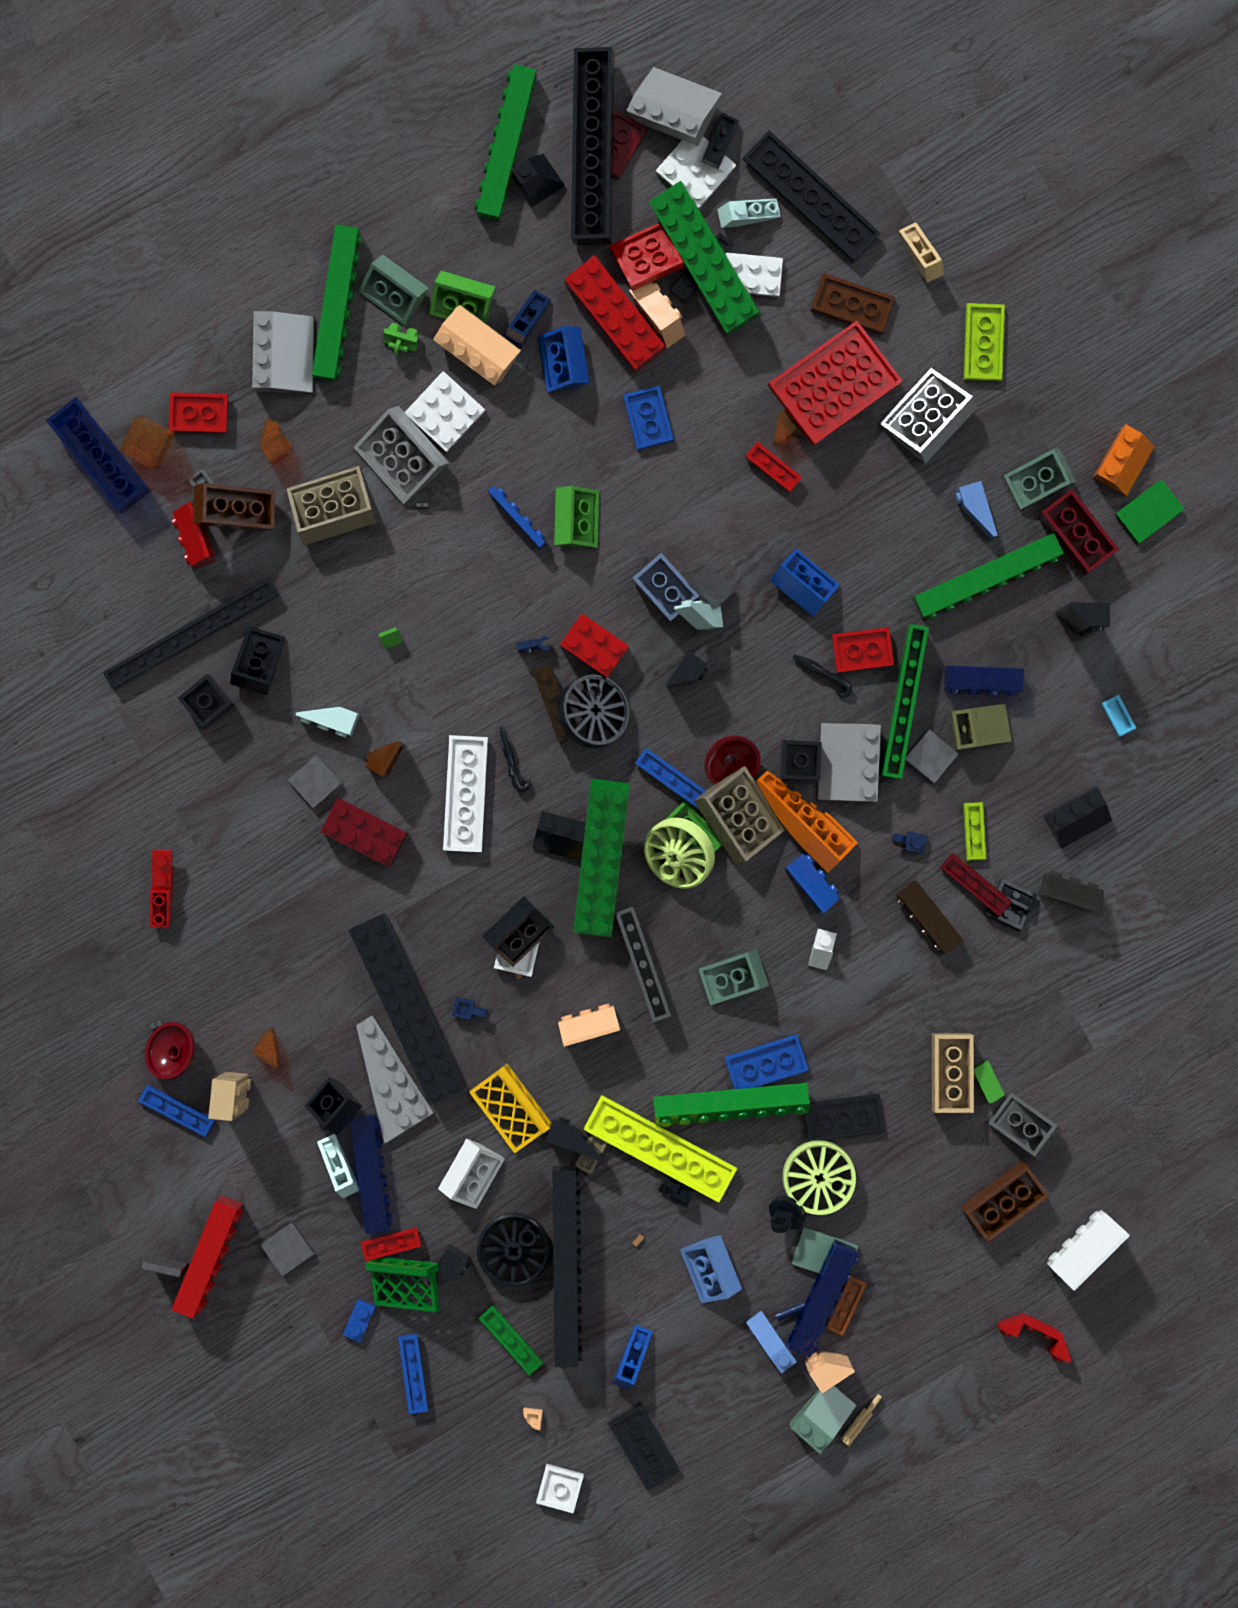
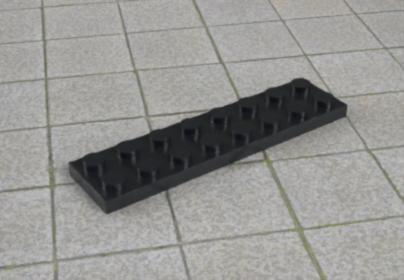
M770 130L743 157L744 162L851 261L855 262L880 236L881 233Z

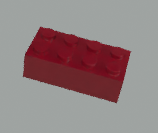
M1073 489L1038 515L1051 533H1055L1059 544L1084 576L1119 550Z
M337 798L320 831L388 867L392 866L408 835V832L341 798Z

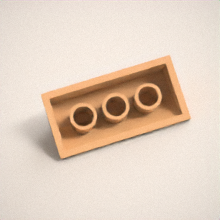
M458 305L446 319L433 339L493 385L503 380L521 352L519 348L461 305Z

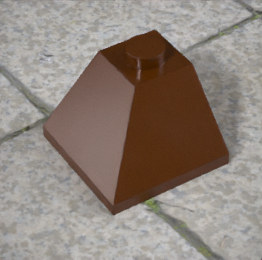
M397 741L374 749L373 753L369 752L366 756L365 767L387 778L405 744Z

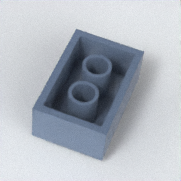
M662 553L632 578L636 586L669 623L680 615L674 609V606L682 605V601L693 600L694 602L699 599L697 592Z

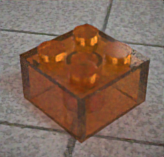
M144 415L134 418L119 451L152 470L161 467L176 434Z

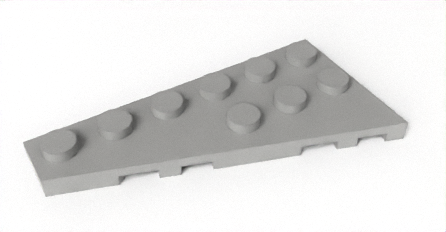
M372 1015L356 1025L384 1143H387L433 1114L434 1111L376 1018Z

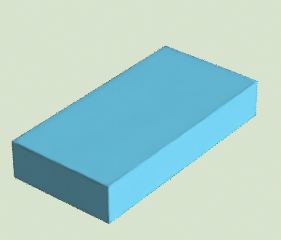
M1119 694L1101 703L1118 737L1136 729Z

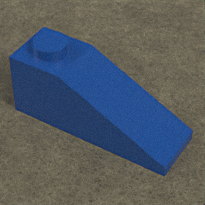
M634 1325L612 1384L629 1391L632 1389L653 1331Z

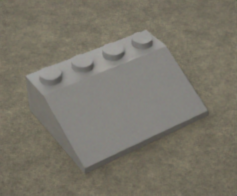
M653 67L635 92L627 113L629 118L637 123L699 146L722 97V93Z
M254 311L252 388L255 392L313 393L314 316L273 311Z
M931 368L882 420L880 425L910 453L926 464L977 409L973 396Z
M399 406L388 409L353 447L403 504H406L433 480L449 463Z
M821 723L820 742H822L818 800L877 802L881 725Z

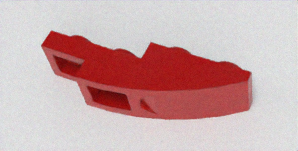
M152 850V888L150 890V927L170 928L174 886L173 850Z

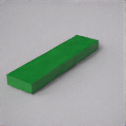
M493 1304L478 1317L529 1376L544 1363Z

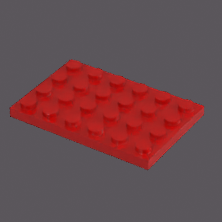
M855 321L770 381L767 386L812 446H815L893 390L903 380L859 322Z

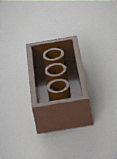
M209 483L194 486L193 525L263 532L274 529L275 491Z
M1021 1161L960 1207L988 1243L1050 1196L1029 1167Z

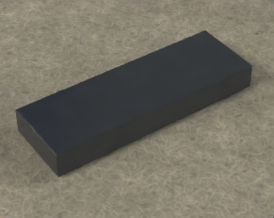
M724 113L721 114L701 162L719 169L739 123L738 119Z

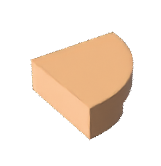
M523 1408L524 1418L532 1428L540 1430L543 1410Z

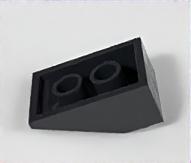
M248 626L231 671L230 685L268 695L285 637Z

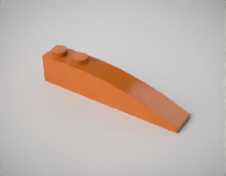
M768 770L756 781L765 799L787 831L827 873L858 843L827 812L823 814L817 810V805L803 800L800 793L789 790L786 783Z

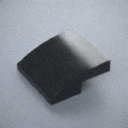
M1001 879L997 889L1013 902L1000 917L989 908L985 916L1020 932L1028 913L1032 909L1037 894L1005 879Z

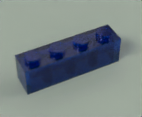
M971 666L944 667V690H949V694H960V691H968L970 695H979V691L987 692V695H999V692H1006V696H1018V693L1023 692L1024 669Z

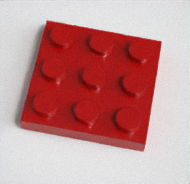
M661 222L609 245L632 291L685 267L683 260Z

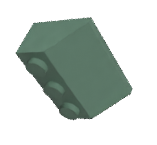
M381 255L371 263L358 292L405 325L422 303L429 288L386 256Z

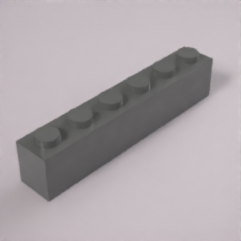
M631 906L615 912L652 1021L656 1022L671 1017L634 907Z

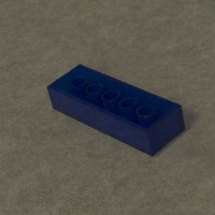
M77 397L46 420L119 513L123 514L152 491Z

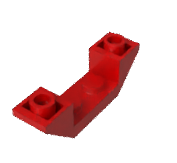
M1025 1313L997 1323L998 1328L1001 1329L1000 1333L1007 1337H1011V1335L1018 1337L1023 1324H1025L1024 1327L1032 1332L1038 1330L1042 1332L1041 1335L1051 1341L1054 1338L1049 1348V1352L1053 1355L1052 1358L1061 1363L1063 1361L1070 1363L1071 1358L1065 1340L1058 1329Z

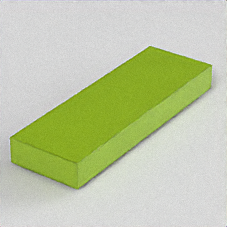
M983 802L963 803L966 861L986 860Z

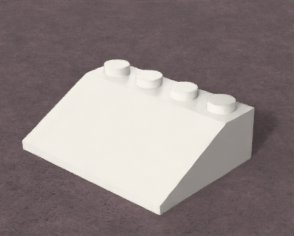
M1102 1210L1094 1212L1089 1218L1090 1221L1086 1225L1080 1226L1076 1230V1235L1072 1239H1067L1062 1245L1063 1248L1058 1253L1054 1252L1048 1259L1047 1265L1074 1291L1130 1236Z

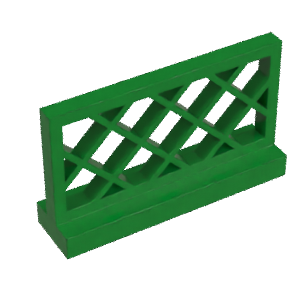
M385 1257L376 1258L365 1263L366 1270L371 1271L375 1305L428 1312L440 1311L435 1275L439 1271L438 1263ZM378 1273H381L385 1278L383 1283L379 1280ZM393 1274L401 1280L398 1284L391 1278ZM408 1276L415 1280L414 1286L407 1280ZM424 1278H429V1288L422 1281ZM387 1282L394 1288L392 1293L385 1287ZM402 1284H404L409 1290L407 1295L400 1288ZM418 1285L425 1292L423 1296L416 1290ZM381 1290L388 1297L386 1300H381ZM396 1292L403 1299L401 1302H398L394 1297ZM411 1294L418 1300L417 1304L410 1300ZM427 1295L432 1300V1306L424 1300Z

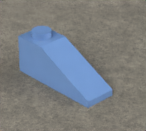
M979 481L959 487L956 490L957 493H955L957 504H961V508L990 539L996 538L998 535L982 482Z
M759 1311L746 1321L780 1373H783L797 1362L793 1353L762 1311Z

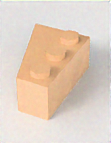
M650 282L633 291L632 289L629 290L632 300L644 317L654 326L653 329L656 334L659 333L662 336L666 348H669L686 336L680 320L682 315L677 308L673 309L670 306L672 305L671 301L666 295L662 296L660 293L661 289L656 282Z

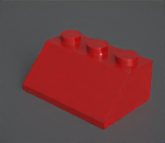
M188 502L175 510L172 522L175 529H179L180 536H178L181 547H185L187 554H184L187 565H191L195 569L216 562L205 527L203 525H193L194 504Z

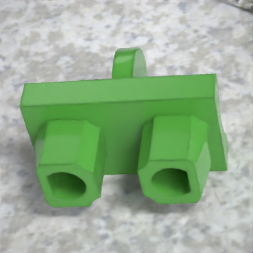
M391 323L388 329H384L383 343L388 344V348L394 349V355L398 356L400 351L406 353L407 350L417 351L418 331L416 329L409 328L407 333L404 334L400 332L401 326L395 323Z

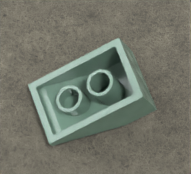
M1056 448L1004 475L1020 510L1077 483L1061 449Z
M757 949L698 969L710 1005L769 986Z
M835 1386L824 1393H821L818 1389L789 1424L794 1432L821 1454L834 1439L856 1407V1404Z

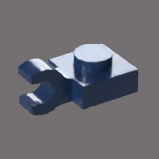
M543 636L539 639L517 642L518 652L522 651L523 654L534 652L533 649L536 648L549 651L551 650L550 646L544 647L542 645L544 640H549V637Z
M908 831L907 836L895 833L892 841L905 844L904 850L924 854L928 836Z
M456 997L452 1016L468 1020L472 1019V1015L485 1018L488 1009L474 1007L476 1002L474 1000Z

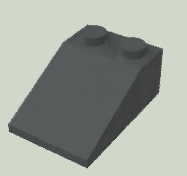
M1010 1093L989 1121L992 1127L1037 1161L1041 1159L1061 1132L1058 1125L1013 1093Z

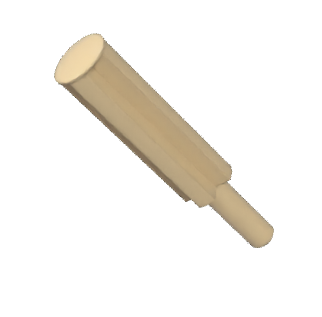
M877 1394L867 1409L865 1407L862 1409L840 1438L846 1445L850 1446L873 1414L871 1412L882 1399L881 1395Z

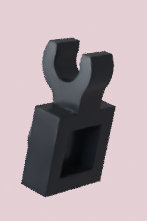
M664 1178L658 1191L663 1194H671L669 1199L687 1207L695 1189L680 1181L674 1184L669 1179Z

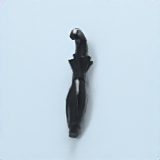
M794 654L793 659L805 669L823 675L833 685L838 684L844 687L846 691L840 692V697H848L852 693L851 684L840 677L841 673H830V671L825 670L816 661Z
M502 726L500 727V742L509 766L507 777H511L516 790L524 792L530 788L531 780H526V784L521 785L518 776L521 772L515 766V760H513V745L507 731Z

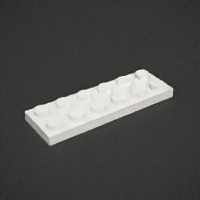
M449 735L443 850L482 852L488 737Z

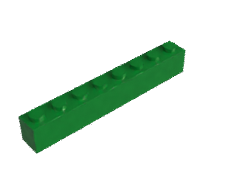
M514 64L513 69L508 72L507 82H509L508 89L505 88L503 91L502 100L505 101L503 107H500L498 111L500 121L499 125L494 127L493 137H495V141L489 147L488 155H491L490 161L485 163L484 173L486 177L485 181L481 180L479 187L481 196L480 199H476L474 208L477 210V215L480 218L497 222L501 220L512 177L511 169L515 165L537 77L536 69Z
M335 224L312 371L314 379L337 382L338 377H341L342 374L340 359L344 358L345 355L343 340H346L348 335V328L345 327L346 321H350L351 310L348 308L349 302H353L354 291L351 289L352 283L355 284L357 272H354L355 264H359L360 254L357 251L358 246L362 245L363 235L360 234L357 227Z
M1052 533L920 593L912 599L921 619L927 617L929 620L938 616V611L944 609L947 612L956 608L955 604L960 601L962 604L973 600L972 596L978 593L982 596L991 592L989 588L993 586L1000 588L1008 584L1007 580L1011 578L1018 580L1024 577V572L1031 570L1033 573L1043 568L1042 564L1049 562V565L1059 561V556L1064 553L1055 533Z
M914 624L907 626L881 777L902 779L929 627Z
M807 1083L653 1097L656 1126L668 1127L674 1124L688 1125L696 1122L702 1124L709 1121L725 1122L730 1119L746 1120L752 1117L766 1118L767 1116L774 1115L778 1117L787 1114L803 1115L810 1112Z

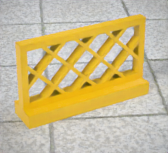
M508 1063L469 1091L514 1153L551 1127V1121ZM496 1076H499L503 1081L502 1088L492 1087V1081ZM480 1088L488 1089L487 1099L480 1098L476 1091ZM491 1090L502 1092L500 1101L490 1100ZM505 1092L513 1094L514 1104L503 1102ZM490 1103L500 1105L499 1115L492 1114L489 1111ZM503 1105L513 1107L512 1117L502 1115ZM516 1108L524 1109L526 1112L525 1119L515 1118ZM501 1119L511 1120L510 1130L503 1129L500 1126ZM514 1121L525 1123L523 1132L513 1131ZM527 1123L535 1124L539 1131L535 1134L526 1133ZM512 1134L523 1136L522 1143L517 1147L512 1142Z

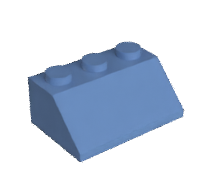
M721 1235L706 1238L680 1249L701 1303L728 1299L742 1290Z

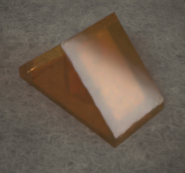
M269 1028L252 1053L275 1068L281 1064L274 1028Z

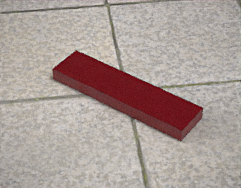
M952 853L940 867L999 917L1013 902L955 853Z

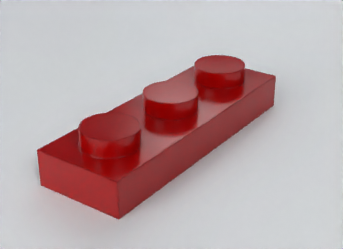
M758 441L745 456L747 460L789 493L802 478Z
M414 1227L361 1241L365 1261L421 1247L422 1243L418 1228Z

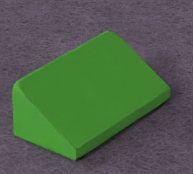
M988 1060L974 1067V1077L988 1104L995 1102L1005 1095Z

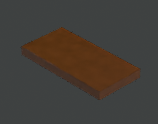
M823 273L811 311L849 324L858 321L862 328L883 335L895 297Z

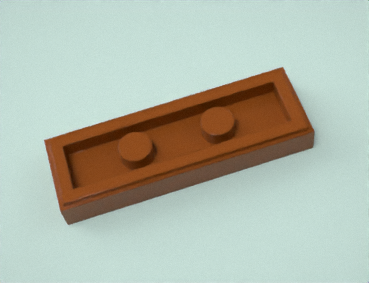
M848 1276L847 1282H845L825 1326L826 1329L844 1336L867 1285L866 1282L854 1276Z

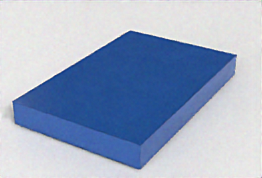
M660 385L623 395L637 451L674 442Z

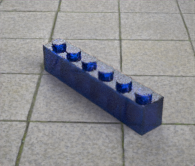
M375 1113L354 1116L350 1120L365 1234L389 1231L390 1225H393V1218L391 1213L388 1214L387 1207L390 1206V1197L385 1192L388 1182L387 1176L383 1175L382 1170L385 1167L384 1156L380 1155L382 1139L378 1137L377 1129H380L379 1119L375 1118Z
M834 1239L788 1338L787 1345L789 1349L807 1357H810L812 1352H816L819 1345L818 1339L826 1331L828 1317H832L835 1310L834 1304L836 1300H840L843 1293L841 1289L844 1283L849 1281L850 1270L858 1261L859 1255L855 1247Z

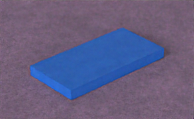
M798 1034L724 1057L734 1089L760 1087L809 1071Z

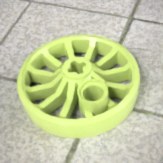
M683 818L665 819L648 832L644 841V855L648 866L661 881L672 887L681 889L696 887L708 877L713 869L715 862L713 845L707 834L689 820ZM663 827L667 829L668 834L662 829ZM675 827L680 829L679 837L677 835ZM686 832H688L693 837L685 844ZM657 835L662 841L654 839V836ZM695 840L700 844V846L689 848ZM654 847L663 850L664 852L655 853ZM697 853H704L705 857L699 856ZM665 858L666 862L661 865L658 859ZM698 864L704 866L705 871ZM681 869L683 871L685 879L680 878ZM691 870L698 876V878L693 877Z
M817 1140L800 1145L789 1155L783 1168L782 1180L787 1196L793 1199L795 1198L792 1192L810 1185L803 1196L797 1201L796 1204L799 1206L806 1201L815 1189L813 1208H808L804 1205L802 1207L807 1213L825 1215L839 1210L849 1201L855 1189L856 1172L852 1160L842 1148L831 1142ZM821 1147L818 1167L810 1148ZM826 1148L835 1150L834 1156L824 1166ZM806 1150L813 1169L799 1160L797 1156ZM840 1155L847 1161L846 1165L829 1170ZM795 1161L809 1173L791 1172L789 1169L792 1162ZM850 1169L851 1179H843L835 1174ZM821 1173L823 1180L819 1179L817 1182L815 1175L819 1176ZM789 1176L807 1179L792 1187H789L788 1184ZM837 1180L841 1181L842 1187L834 1190L832 1183ZM846 1184L850 1185L847 1194L844 1195L843 1192L846 1189ZM825 1186L833 1194L841 1197L842 1200L833 1206ZM820 1189L823 1191L829 1208L818 1209Z

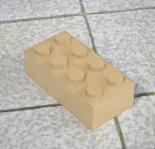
M932 1033L933 1112L974 1113V1035L970 1033Z
M225 1072L212 1079L208 1119L233 1121L245 1113V1110H248L249 1098L246 1097L247 1091H250L251 1079H248L249 1074Z

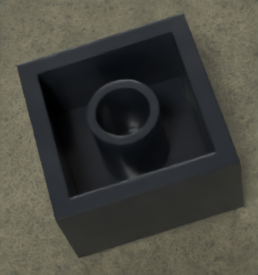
M206 674L178 697V700L201 728L207 729L235 706L229 696L209 674Z
M782 740L780 779L819 781L822 742Z
M328 1077L306 1103L305 1107L324 1129L338 1136L362 1105L342 1083Z

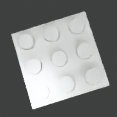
M704 137L699 146L682 140L656 170V174L671 187L682 181L699 209L736 168V164L725 155L719 169L701 162L709 144V141Z
M443 371L405 411V414L447 453L482 416L485 409Z

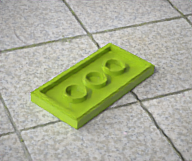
M966 304L963 380L1002 382L1005 305Z

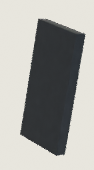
M879 1093L810 1102V1112L804 1114L808 1142L884 1132Z
M642 1403L637 1404L608 1422L646 1490L680 1471L679 1466Z

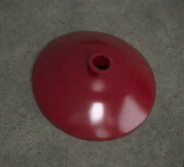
M738 735L727 736L717 741L709 749L705 757L704 769L708 779L714 785L743 766L747 768L752 778H754L760 768L761 757L758 748L750 739Z
M168 1022L159 1026L151 1034L145 1049V1061L149 1071L155 1077L163 1080H172L181 1076L189 1068L195 1053V1042L191 1031L183 1024Z

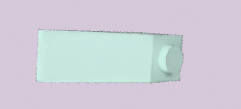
M332 1134L318 1141L317 1143L335 1191L342 1198L360 1191L353 1170L337 1136Z

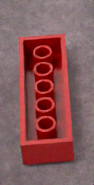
M595 255L564 279L567 288L634 373H637L665 351L664 343Z
M223 1195L215 1201L172 1311L192 1319L204 1311L208 1302L205 1298L212 1292L215 1285L213 1278L215 1279L222 1267L220 1261L228 1253L230 1246L227 1243L233 1239L237 1230L234 1226L243 1216L242 1203Z

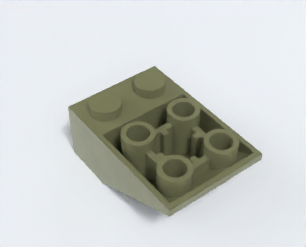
M1006 704L948 713L955 751L1012 741Z

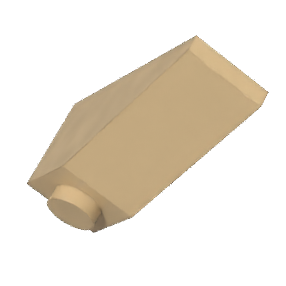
M915 222L899 230L918 271L926 283L943 276L942 259L918 224Z

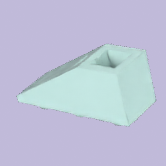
M777 199L729 201L717 209L721 228L739 227L781 217Z
M693 600L682 601V605L674 606V609L697 630H711L723 627L721 605L715 609L708 601L693 602Z
M342 707L296 712V716L300 717L299 721L309 725L311 721L318 723V728L326 731L329 728L336 730L335 734L345 738L347 734L352 736L360 715Z

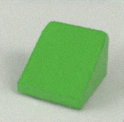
M395 627L379 633V638L385 649L402 643L400 633Z

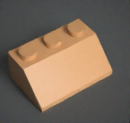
M609 1003L598 1006L599 1010L591 1012V1009L583 1010L576 1017H573L572 1014L561 1017L562 1021H559L558 1025L564 1047L619 1031L620 1025L614 1005L610 1006Z
M820 1350L818 1352L813 1351L805 1360L808 1372L821 1393H824L855 1372L846 1355Z

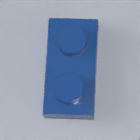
M358 1298L343 1336L361 1342L376 1305Z

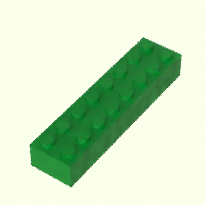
M679 181L650 200L649 204L726 333L731 336L762 316V313L685 184Z
M591 779L573 933L612 937L630 783Z

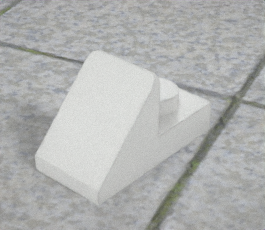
M817 929L808 966L823 970L828 969L837 933Z

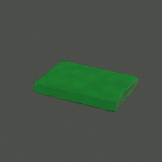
M1161 479L1115 515L1135 542L1140 544L1182 512L1184 507Z

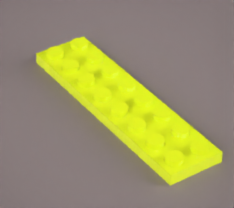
M601 1095L583 1130L717 1202H720L737 1170V1167L661 1126H656L655 1123Z

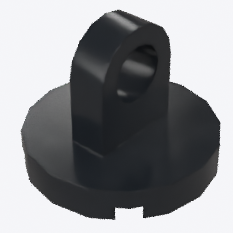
M777 1196L770 1203L769 1213L772 1217L770 1223L774 1232L784 1233L789 1229L796 1230L804 1224L806 1212L802 1205L796 1204L797 1201L788 1196Z

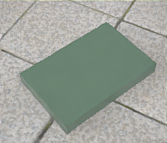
M803 1226L791 1264L847 1282L858 1245Z

